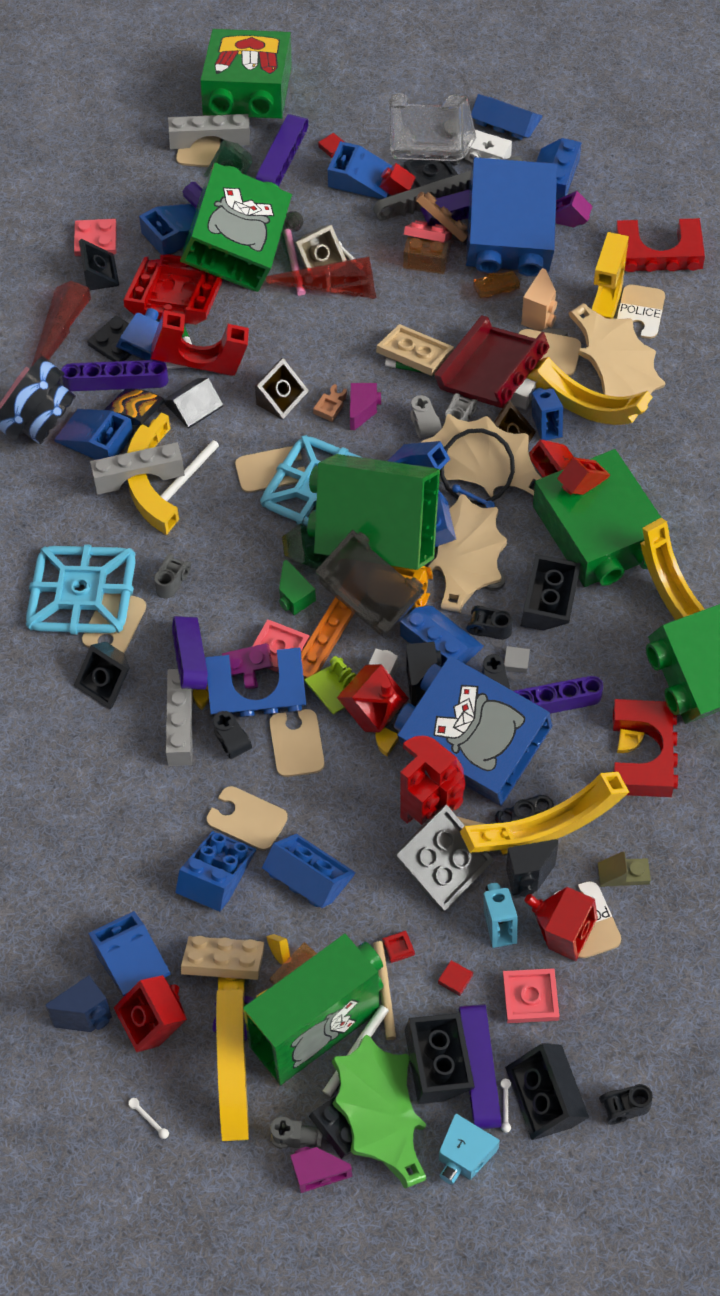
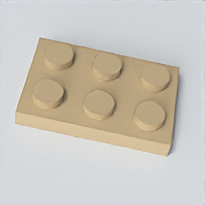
M399 324L377 345L376 353L432 376L449 357L454 347Z
M189 936L181 964V974L258 980L264 954V942L252 939L234 940L230 938Z

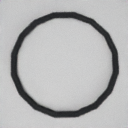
M484 428L467 429L455 435L444 447L446 452L457 439L469 433H484L495 437L503 444L510 457V474L506 485L498 494L486 499V501H494L500 498L511 485L515 473L514 455L508 443L497 433ZM443 466L440 469L441 480L446 490L458 500L459 495L452 491L444 476ZM470 500L475 505H484L476 500Z

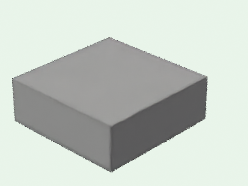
M507 646L504 662L505 670L527 673L530 649Z

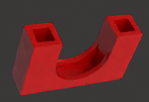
M700 218L679 219L677 229L678 245L664 251L654 250L643 244L639 236L638 220H617L615 234L629 236L624 271H695L703 269L705 251Z
M163 310L152 341L151 359L230 376L236 375L248 346L249 328L227 324L222 339L211 346H195L182 338L185 314Z
M614 700L613 731L625 729L644 732V734L649 735L658 743L661 750L660 755L648 763H614L613 772H619L629 791L627 795L672 797L673 789L678 788V775L674 774V768H677L678 754L673 753V746H677V732H673V725L677 724V715L670 711L666 701Z

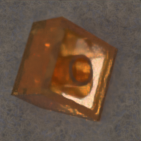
M408 236L403 252V268L445 274L452 242H439Z

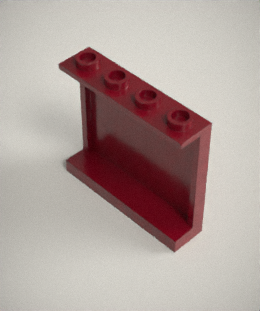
M481 315L434 376L439 388L443 391L453 394L458 393L460 396L503 408L550 347L544 332H541L537 338L528 337L492 327L489 317Z

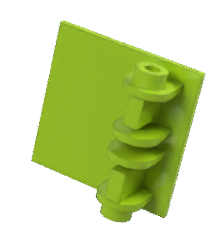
M337 656L330 660L331 665L304 679V682L332 714L345 708L337 697L356 676L354 672L351 673L352 669L350 667L347 668L343 659Z

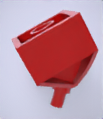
M382 664L365 665L337 697L365 732H381L409 700Z
M565 887L544 901L542 899L538 900L532 894H528L524 902L532 907L548 949L577 961L598 919L595 898L569 887Z
M164 975L140 980L113 1007L136 1052L159 1047L187 1020L185 1011L179 1001L180 987L176 984L169 985Z

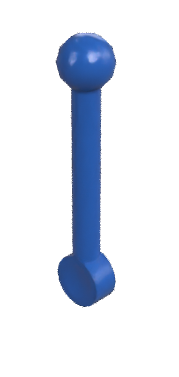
M458 484L452 486L454 493L464 494L484 504L486 508L495 507L493 501H486L461 489Z

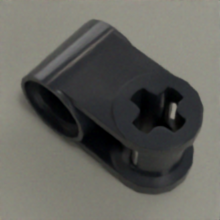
M479 605L472 607V618L466 627L470 634L501 640L511 636L512 616L509 612Z
M497 654L486 656L483 661L482 674L510 689L503 658Z
M228 711L218 712L213 719L214 733L225 753H229L227 755L229 759H233L252 749L248 735L240 727L234 716Z
M643 1084L609 1091L599 1097L600 1102L605 1106L608 1115L606 1120L609 1125L621 1123L648 1113L653 1099L652 1091ZM636 1096H642L647 1100V1102L644 1104H638L633 1100V1098Z

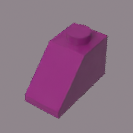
M578 191L572 192L556 200L555 224L573 228L580 224L583 225L589 220L593 206Z
M351 383L350 430H356L377 413V405H381V392H377V383Z
M303 1147L296 1150L295 1154L290 1155L291 1164L301 1193L352 1177V1168L349 1163L317 1147L311 1149L310 1147Z

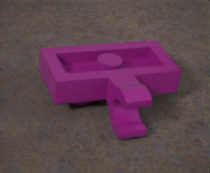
M267 643L222 653V655L230 656L232 676L244 674L245 688H258L255 671L273 667L270 648Z

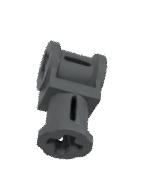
M284 1116L274 1119L271 1123L270 1138L276 1148H300V1145H309L321 1149L323 1134L317 1127L303 1126L302 1121H293ZM280 1130H286L284 1135H279Z

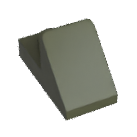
M624 851L598 862L600 887L649 885L651 882L648 858L626 859Z

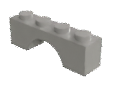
M248 114L168 117L170 149L190 148L197 139L205 136L220 137L230 147L250 145Z
M178 442L90 461L97 495L117 491L127 479L139 474H154L162 480L185 476Z
M168 669L166 756L168 766L192 765L193 689H181L178 669Z

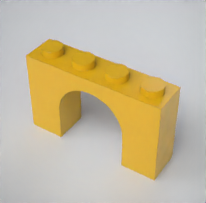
M611 232L607 233L595 268L594 285H598V290L592 306V310L609 319L614 318L622 293L629 236Z

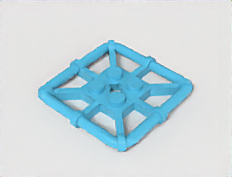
M307 435L301 436V439L294 444L283 463L277 466V472L265 489L260 502L263 507L296 521L297 525L307 526L308 515L316 505L317 493H312L309 488L310 474L313 467L321 462L316 459L312 446L333 455L360 456L348 452L347 448H339ZM302 448L305 449L310 461L305 472L291 467ZM284 476H290L299 480L294 488L274 493ZM295 497L307 501L301 513L276 504V502Z
M85 544L84 547L44 546L41 548L36 561L33 582L29 585L30 597L26 613V626L29 630L70 632L71 635H77L78 633L121 632L126 622L130 596L133 595L132 581L135 569V552L131 548L92 547L90 544ZM55 555H82L81 566H65ZM91 556H116L102 567L89 566ZM46 559L59 571L58 582H42ZM126 562L123 584H105L107 575ZM80 585H84L85 589L82 591L75 590V588H79ZM42 592H56L55 600L36 613L39 594ZM104 593L121 594L117 619L103 606ZM59 609H73L70 623L42 622ZM81 610H97L110 624L79 623Z

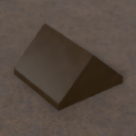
M281 358L255 385L256 405L280 419H284L309 390L286 360Z
M511 401L506 402L494 421L496 427L505 432L528 434L529 443L536 433V430Z

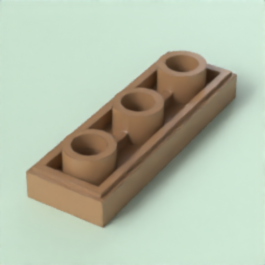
M420 192L417 195L416 201L461 242L467 238V226L460 220L456 222L451 217L452 213L446 207L440 208L435 203L437 200L432 194Z

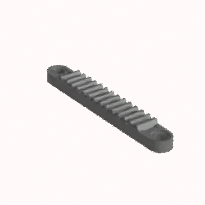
M514 156V157L505 159V160L523 161L522 158L519 157V156ZM472 170L383 198L374 205V213L379 220L383 221L398 215L406 217V213L414 214V210L421 212V205L416 201V197L420 192L425 194L429 192L437 199L469 190Z

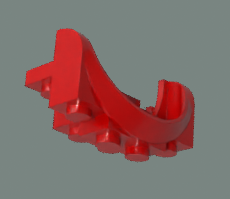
M415 736L405 741L403 748L415 759L400 772V818L407 824L412 819H415L423 825L442 805L447 804L452 811L457 810L463 803V791L465 789L464 769L457 757L429 736Z

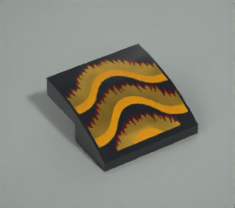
M124 389L104 410L114 411L130 418L132 425H142L165 400L163 397L145 390Z

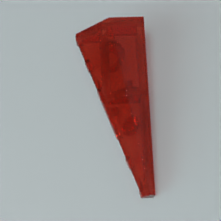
M370 256L267 275L266 277L268 284L302 287L309 290L370 297L372 299L377 298Z
M69 281L56 287L32 366L41 355L49 360L70 333L69 327L91 300L88 287L74 281Z

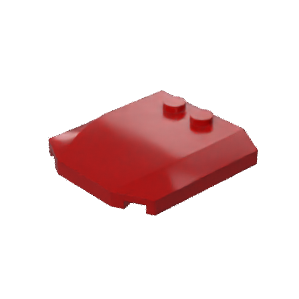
M164 254L160 255V259L149 260V256L144 257L123 299L124 307L134 315L136 313L145 315L148 308L155 309L159 313L157 319H161L163 310L185 314V323L196 325L207 319L223 278L180 262L181 256Z

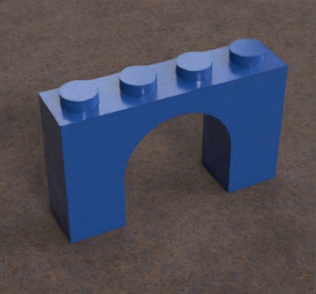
M441 441L404 444L387 461L441 469L450 458Z
M301 648L277 650L278 685L269 696L259 700L247 699L235 690L232 682L229 655L205 657L211 715L215 716L218 712L228 711L231 714L240 713V717L255 716V711H264V715L277 714L278 709L288 708V712L302 711V707L306 706Z

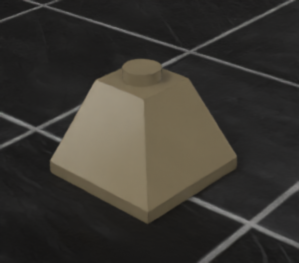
M332 225L319 227L295 242L312 281L348 264Z

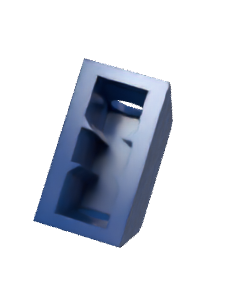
M148 308L145 315L136 313L121 335L116 347L144 360H153L151 359V349L159 324L157 321L158 311Z
M543 388L535 389L532 393V417L540 439L551 440L563 437V405L556 392L551 388L545 390Z

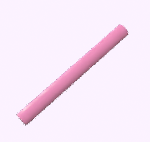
M285 229L283 235L297 295H305L306 292L290 229Z

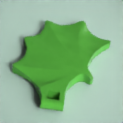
M365 1035L361 1039L359 1047L350 1055L335 1056L332 1059V1064L337 1070L340 1080L339 1091L333 1101V1105L345 1116L351 1127V1153L383 1162L401 1181L403 1187L408 1188L426 1180V1175L417 1159L413 1145L414 1129L423 1130L426 1127V1123L415 1114L410 1102L407 1089L409 1055L385 1052L374 1043L370 1036ZM411 1168L413 1174L408 1175L406 1169Z

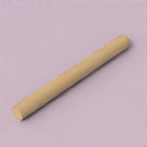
M377 941L373 943L374 950L383 963V968L378 971V975L384 985V988L380 990L381 1005L389 1010L383 1019L386 1040L396 1039L384 944L382 941Z

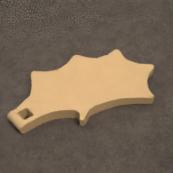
M585 303L569 312L570 318L578 325L586 339L587 348H580L578 355L588 359L594 366L601 380L603 394L625 397L648 391L651 395L653 391L665 386V381L658 376L654 369L656 351L644 345L637 338L631 318H605L590 309Z
M447 414L443 428L434 437L421 442L441 441L443 447H445L455 435L467 429L484 428L502 437L508 443L514 455L515 473L510 485L511 487L523 489L534 496V490L529 487L534 479L542 478L530 460L528 434L505 432L496 427L488 416L476 421L467 422ZM469 433L457 439L448 449L447 454L450 460L444 465V476L447 481L462 480L481 485L490 497L494 496L496 488L506 485L510 474V457L504 445L495 437L484 433Z
M464 494L460 495L456 503L449 508L456 540L438 546L437 557L428 566L432 571H441L446 581L441 609L461 613L462 607L476 590L501 582L502 578L497 568V560L500 552L507 545V539L496 528L498 508H481L471 503ZM449 599H456L458 601L457 603L450 602Z

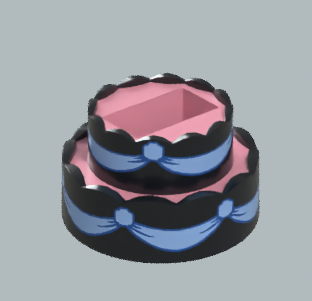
M43 355L38 358L30 369L26 367L0 402V431L13 440H17L20 434L24 433L41 445L49 435V430L56 426L58 418L64 415L66 407H69L76 398V395L59 383L65 373Z

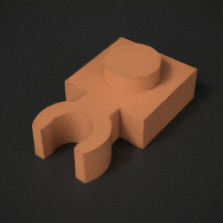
M334 384L330 389V395L323 394L313 408V414L333 422L343 408V401L347 397V389L344 388L341 393H336L337 385Z

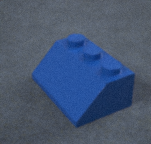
M478 94L470 117L476 119V124L486 127L488 123L494 126L493 130L504 133L505 130L512 132V137L522 140L523 136H531L543 115Z
M561 138L540 150L536 162L557 164L556 200L566 196L580 160L582 142Z
M432 605L416 607L400 622V636L410 644L435 642L436 651L440 650L441 652L440 667L444 665L450 655L466 664L484 647V645Z
M298 834L273 843L262 866V869L267 871L271 878L282 881L288 885L292 892L303 895L309 899L310 904L321 908L331 904L356 873Z

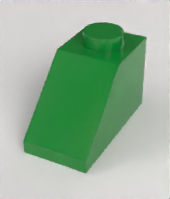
M285 560L282 566L279 586V603L285 611L289 610L295 616L316 601L315 588L288 560Z

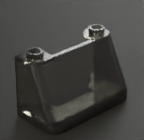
M352 530L315 571L316 579L374 631L387 639L423 595V585L414 577L411 579L404 578L371 550L368 544L370 540L365 534L360 531L357 534Z

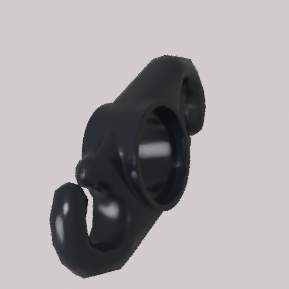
M537 795L517 801L513 807L505 808L504 812L511 816V820L508 821L511 822L544 812V810L538 808L539 802H546L548 804L546 810L554 807V803L548 796ZM527 807L532 813L524 817L519 815L518 809ZM501 810L497 811L495 815L496 823H504L501 819L503 815Z

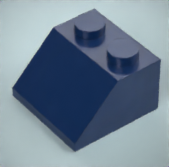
M90 975L45 1004L55 1028L92 1032L95 1029L100 1030L109 1023V1019L112 1018L106 997Z

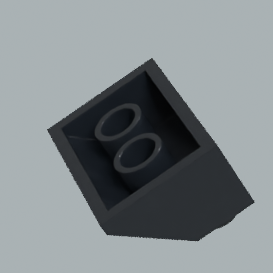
M535 554L520 626L544 631L569 624L581 563Z
M460 1013L409 1018L404 1031L418 1104L444 1102L473 1090L475 1086Z
M541 1043L505 1067L531 1140L571 1129L589 1118L562 1045Z

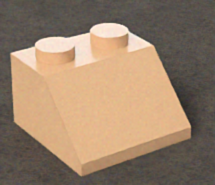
M542 268L523 297L521 325L537 331L547 329L548 327L552 328L556 320V315H554L557 307V301H555L556 290L546 269Z

